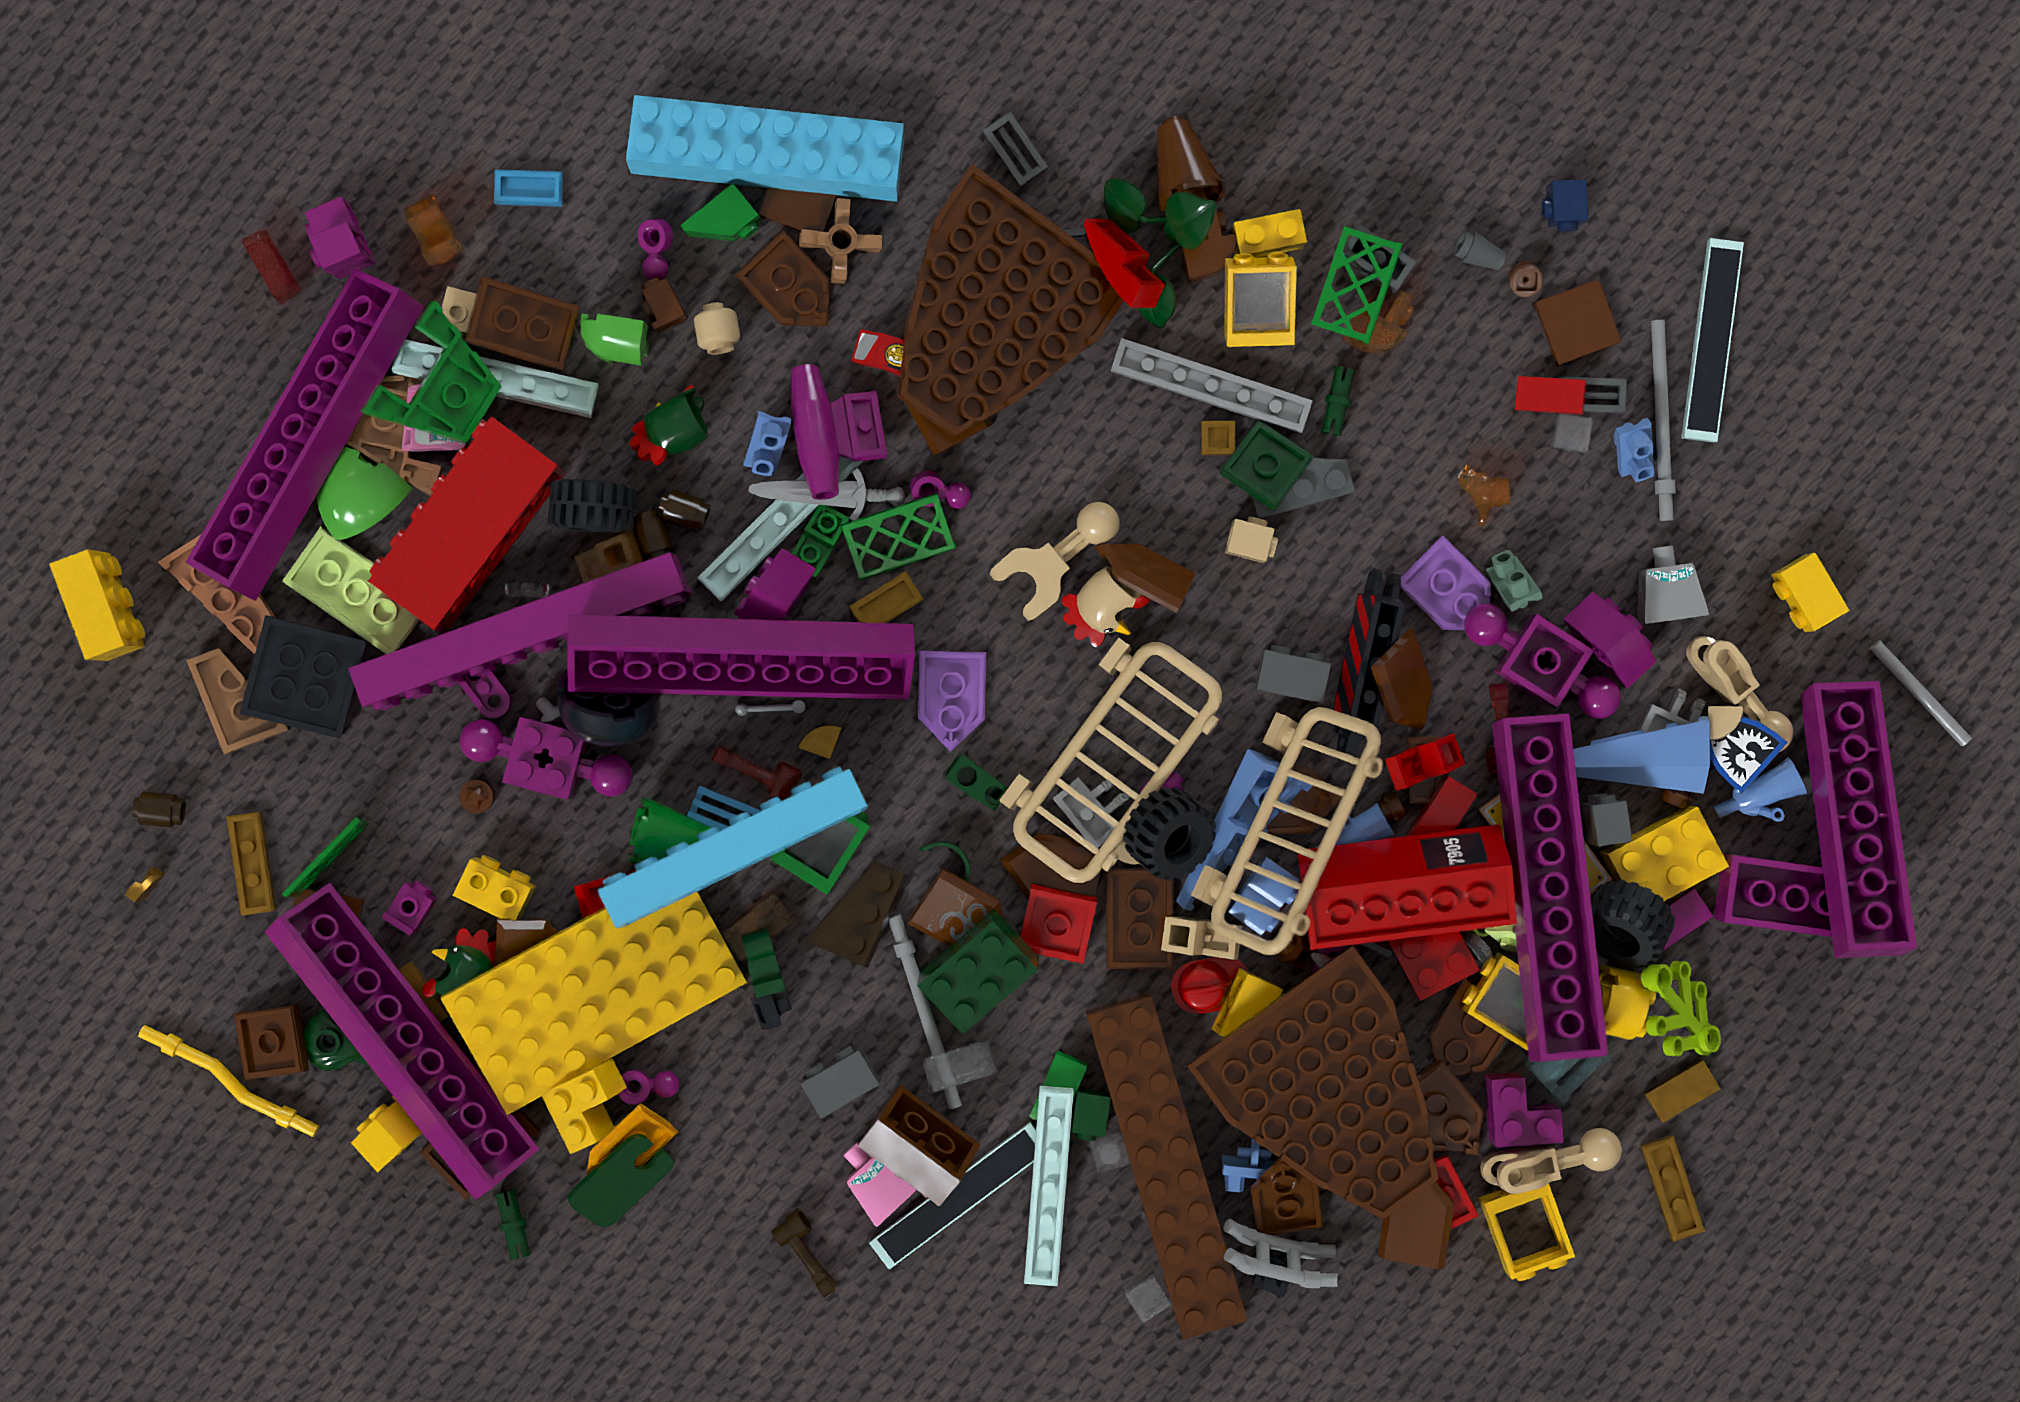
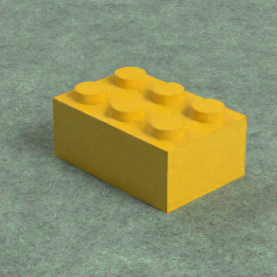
M87 549L49 564L85 660L109 661L145 647L142 640L145 638L144 628L138 619H134L130 608L134 606L133 598L129 590L122 587L119 576L122 575L121 566L114 556L111 557L110 553Z
M1689 805L1687 809L1682 808L1632 834V841L1613 844L1600 851L1615 882L1617 880H1625L1627 883H1631V881L1638 883L1639 886L1647 887L1654 894L1660 895L1664 899L1663 901L1729 867L1699 808Z

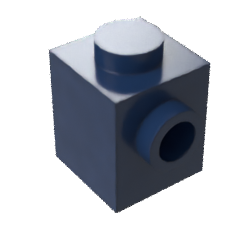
M1586 179L1552 181L1546 187L1547 198L1542 199L1541 210L1542 217L1548 219V227H1558V232L1577 231L1578 226H1581L1588 220Z

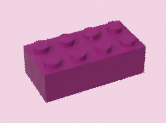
M1722 853L1729 867L1720 871L1713 919L1725 923L1832 937L1822 866Z

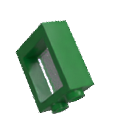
M862 811L772 855L770 859L828 895L870 829L871 824L866 821L869 816Z

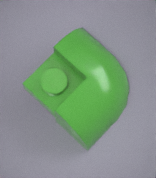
M582 313L580 321L581 336L586 347L600 360L613 364V361L642 366L643 356H648L650 343L646 340L648 325L644 321L597 314V319L592 320L587 314Z

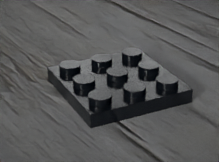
M265 615L239 714L341 739L355 687L348 668L361 664L367 640Z

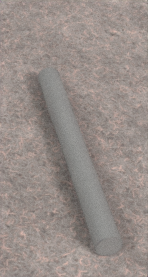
M1880 640L1870 648L1878 659L1961 747L1972 739Z

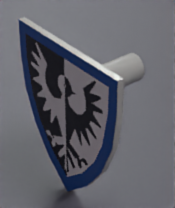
M1742 717L1738 726L1730 734L1722 739L1710 741V758L1717 771L1733 787L1743 793L1788 742L1762 723Z

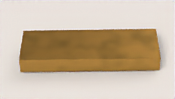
M262 811L226 816L241 916L277 910Z
M1668 1135L1641 1144L1640 1148L1670 1239L1675 1242L1705 1232L1674 1136Z

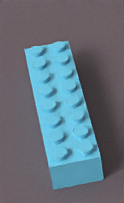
M634 95L626 161L631 174L897 202L904 147V123Z
M837 767L823 774L824 781L813 787L810 782H806L792 789L793 796L784 801H781L779 797H775L761 804L762 811L753 816H750L748 812H744L728 820L731 826L719 831L718 828L713 827L697 835L699 842L689 846L688 843L682 842L666 850L668 857L658 861L657 858L651 857L636 864L635 869L637 872L627 876L626 873L622 874L620 872L603 881L605 887L599 889L598 892L615 928H623L867 810L868 806L850 769L843 772L841 767Z

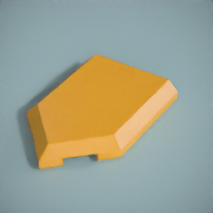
M640 1103L591 1149L586 1176L630 1135L641 1133L654 1143L650 1149L641 1153L635 1159V1165L643 1166L678 1131L669 1121Z

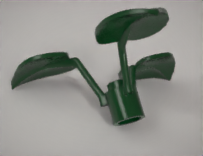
M1111 178L1105 181L1104 204L1108 219L1112 220L1128 234L1136 232L1140 222L1144 224L1165 222V235L1169 240L1175 241V244L1150 268V271L1165 284L1155 308H1137L1140 314L1151 324L1164 328L1175 311L1176 294L1167 278L1162 275H1156L1157 270L1179 248L1194 249L1204 242L1214 220L1217 202L1200 198L1188 192H1177L1172 194L1167 200L1165 216L1147 217L1143 215L1147 208V201L1143 193L1128 181Z

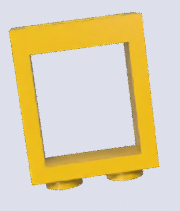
M1549 1183L1539 1189L1518 1194H1512L1500 1189L1478 1197L1505 1273L1512 1280L1515 1278L1518 1281L1530 1279L1536 1275L1535 1271L1546 1267L1549 1269L1563 1267L1568 1263V1259L1575 1257ZM1541 1198L1557 1245L1512 1261L1496 1214Z

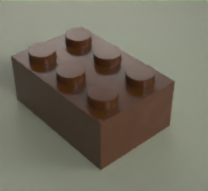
M899 1085L880 1109L857 1146L863 1149L870 1157L890 1169L897 1177L918 1190L925 1198L940 1206L962 1180L980 1144Z

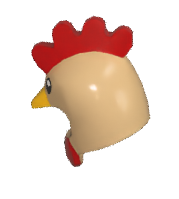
M1109 566L1096 572L1083 585L1078 595L1070 593L1062 598V604L1069 608V611L1063 616L1064 622L1068 625L1075 624L1077 628L1074 631V637L1078 640H1083L1089 636L1094 647L1102 645L1108 633L1131 634L1122 619L1123 610L1126 607L1142 608L1151 600L1117 582L1111 573L1112 567Z

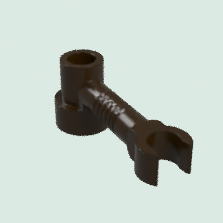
M797 1208L786 1215V1220L773 1228L771 1232L780 1246L783 1247L787 1243L790 1244L795 1253H797V1256H799V1259L805 1264L804 1266L811 1274L817 1289L825 1298L835 1291L837 1284L826 1269L822 1268L803 1241L802 1237L812 1231V1225L803 1211Z

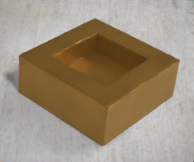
M1201 421V456L1232 455L1235 451V421Z

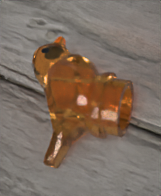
M1466 464L1465 468L1458 474L1457 479L1460 487L1468 493L1478 509V526L1483 527L1485 525L1487 514L1493 506L1501 508L1502 505H1510L1508 478L1500 479L1499 476L1491 478L1487 473L1473 471L1469 464Z

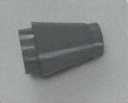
M1466 230L1463 231L1456 242L1453 252L1454 256L1459 257L1460 262L1497 271L1502 267L1506 259V252L1476 231L1471 233Z

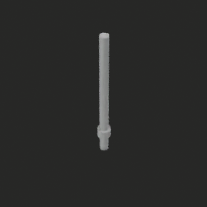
M1665 320L1651 321L1658 470V480L1655 481V495H1659L1660 521H1673L1672 494H1676L1675 480H1672Z
M901 914L892 916L889 919V923L896 942L893 944L897 958L901 957L949 1109L960 1107L962 1103L928 998L917 986L919 970L913 954L916 952L913 940L908 938Z

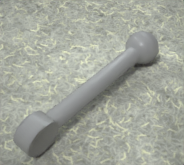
M796 700L793 704L747 706L741 702L736 705L735 711L740 716L747 714V712L793 710L795 713H802L805 710V703L801 700Z

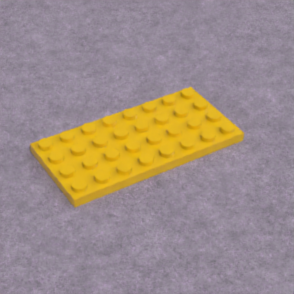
M695 892L623 928H615L606 907L442 995L441 1000L508 1115L549 1092L548 1090L603 1063L747 982L698 892Z

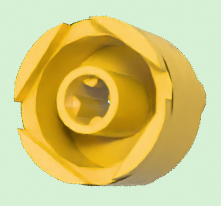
M1608 965L1600 966L1598 969L1603 971L1599 978L1606 1035L1632 1040L1636 1036L1644 1037L1647 1031L1646 1017L1649 1005L1654 1003L1656 992H1652L1643 986L1641 973Z

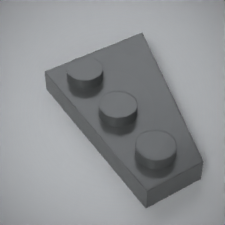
M1313 458V461L1276 511L1253 496L1251 498L1257 518L1262 519L1352 494L1355 492L1347 460Z

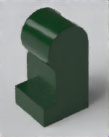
M960 751L943 774V777L951 784L993 811L998 808L1001 803L999 800L1008 789L1007 786Z
M763 928L741 934L756 998L786 991L768 929Z

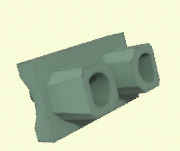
M1510 550L1492 557L1493 566L1486 569V574L1511 612L1518 608H1525L1528 605V601L1543 599L1541 590Z

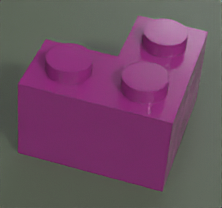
M342 196L304 212L309 222L304 224L313 245L309 252L318 268L322 267L327 274L330 273L336 278L341 279L350 275L354 268L362 270L376 264L352 207Z
M782 548L774 559L771 557L766 559L759 571L760 578L753 576L744 591L748 598L744 597L734 615L738 616V619L787 621L792 609L806 591L816 568Z
M1592 592L1563 620L1578 641L1594 650L1593 653L1597 656L1604 670L1628 689L1657 662L1650 651L1653 645L1640 633L1643 628L1632 615L1623 616L1620 613L1619 607L1610 598L1606 597L1603 600Z
M1518 1072L1484 1074L1489 1142L1495 1147L1563 1143L1561 1109L1554 1103L1527 1105L1524 1076Z

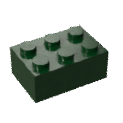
M993 909L919 973L917 986L964 1034L1038 971L1039 956Z

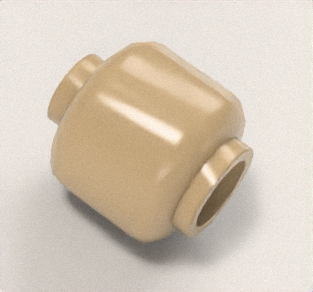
M709 303L704 305L703 311L694 317L696 339L700 348L707 350V353L711 355L724 354L734 350V345L740 340L737 314L734 310L723 308V303Z

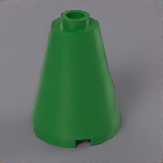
M643 797L640 802L645 809H637L629 843L630 845H635L633 850L635 854L628 853V863L638 864L651 857L657 858L658 861L668 857L666 850L682 842L688 843L689 846L699 842L697 835L712 827L650 798Z

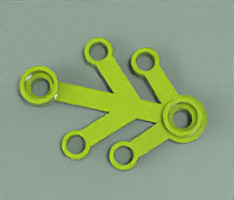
M1673 961L1670 968L1665 964H1651L1641 974L1643 986L1652 992H1658L1675 1013V1015L1667 1017L1649 1016L1646 1021L1648 1034L1650 1036H1664L1667 1031L1686 1027L1691 1035L1683 1038L1680 1036H1666L1662 1047L1667 1056H1681L1684 1051L1695 1049L1699 1055H1709L1712 1052H1716L1721 1044L1719 1029L1708 1022L1707 987L1702 981H1690L1691 967L1687 961ZM1672 980L1678 981L1679 996L1671 987ZM1692 1001H1695L1696 1017L1693 1015Z

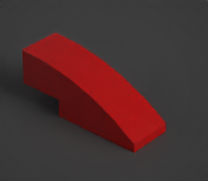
M1086 218L1084 227L1090 246L1104 275L1118 295L1131 308H1155L1165 284L1145 267L1150 254L1112 220Z
M1444 776L1429 802L1423 806L1406 836L1455 830L1478 794L1453 778Z

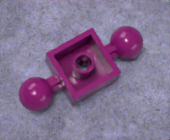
M1488 603L1479 604L1467 613L1464 629L1466 635L1473 643L1480 646L1498 644L1506 649L1493 672L1549 708H1558L1568 690L1577 695L1578 705L1582 712L1591 718H1607L1618 709L1621 702V693L1613 680L1604 676H1594L1588 679L1580 674L1594 650L1540 615H1529L1517 633L1508 627L1505 613L1496 605ZM1546 654L1545 661L1549 663L1548 667H1539L1538 656Z
M519 717L515 736L512 739L503 736L499 727L493 722L478 719L468 723L460 734V748L467 758L476 762H487L494 759L497 755L508 758L502 783L569 800L574 798L579 777L590 780L593 788L598 793L608 797H615L625 793L633 781L632 767L624 757L617 754H606L599 757L596 761L587 759L585 754L588 743L576 737L567 727L541 722V720L529 717ZM548 749L549 756L554 759L553 763H547L544 766L540 755Z

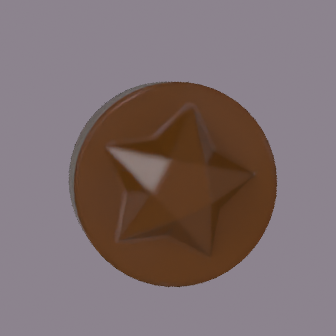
M1531 262L1516 264L1508 275L1510 288L1520 297H1531L1537 294L1542 288L1544 281L1541 270Z
M471 780L464 784L460 790V803L465 810L471 813L485 812L494 803V789L484 780Z

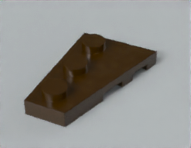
M875 861L806 942L868 968L908 875Z

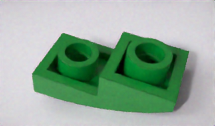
M819 505L805 527L802 537L791 553L816 568L812 577L815 581L843 533L841 524L847 523L850 520L849 517L828 505Z
M1057 1051L1042 1086L1073 1088L1074 1100L1088 1063ZM1039 1093L1029 1115L1030 1118L1037 1120Z

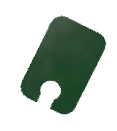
M641 1133L630 1135L570 1191L568 1202L574 1210L600 1227L611 1226L671 1171L674 1160L669 1152L661 1148L647 1165H635L634 1162L638 1155L646 1152L654 1143Z

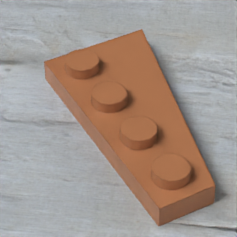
M201 535L158 561L165 570H168L179 580L178 582L187 591L196 596L208 611L216 615L227 626L226 628L255 654L265 615L273 617L275 615L261 593L257 600L254 601L185 563Z

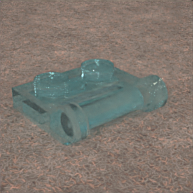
M1609 1054L1608 1056L1589 1057L1561 1086L1556 1082L1580 1058L1543 1062H1529L1528 1059L1524 1065L1565 1106L1572 1099L1570 1095L1601 1064L1605 1066L1612 1058Z

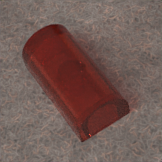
M266 230L255 232L242 239L244 247L278 303L282 304L301 292L299 284Z

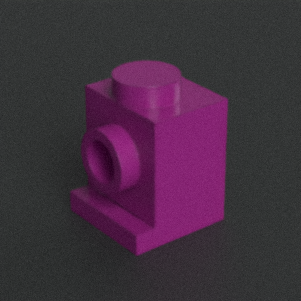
M417 880L414 883L406 882L399 890L387 912L383 914L382 919L411 936L419 931L438 899L431 895L433 890L426 884ZM407 900L412 901L415 905L412 913L407 912L404 908Z

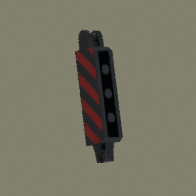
M1373 568L1368 574L1364 593H1358L1333 710L1367 721L1378 729L1384 703L1371 667L1398 641L1405 607L1403 601L1398 600L1402 581L1400 575L1392 573L1388 576L1383 594L1380 596L1383 572ZM1335 725V733L1338 734L1336 750L1348 755H1357L1361 740H1365L1366 736Z

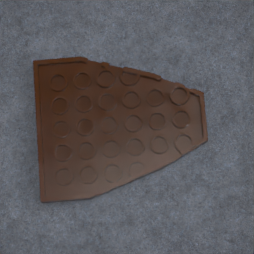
M971 164L932 221L906 321L897 397L954 437L1023 398L1059 368L1098 340L1124 300L1107 280L1093 252L974 164Z
M1353 945L1348 946L1186 1064L1227 1122L1253 1138L1255 1142L1262 1147L1264 1146L1314 1184L1343 1197L1356 1206L1368 1210L1381 1219L1388 1217L1438 1180L1437 1167L1433 1156L1432 1137L1430 1136L1427 1120V1107L1406 1046L1404 1033L1398 1021L1394 1002Z

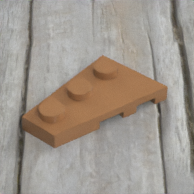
M218 648L186 660L225 755L290 730L283 724L239 714L248 680L221 649Z

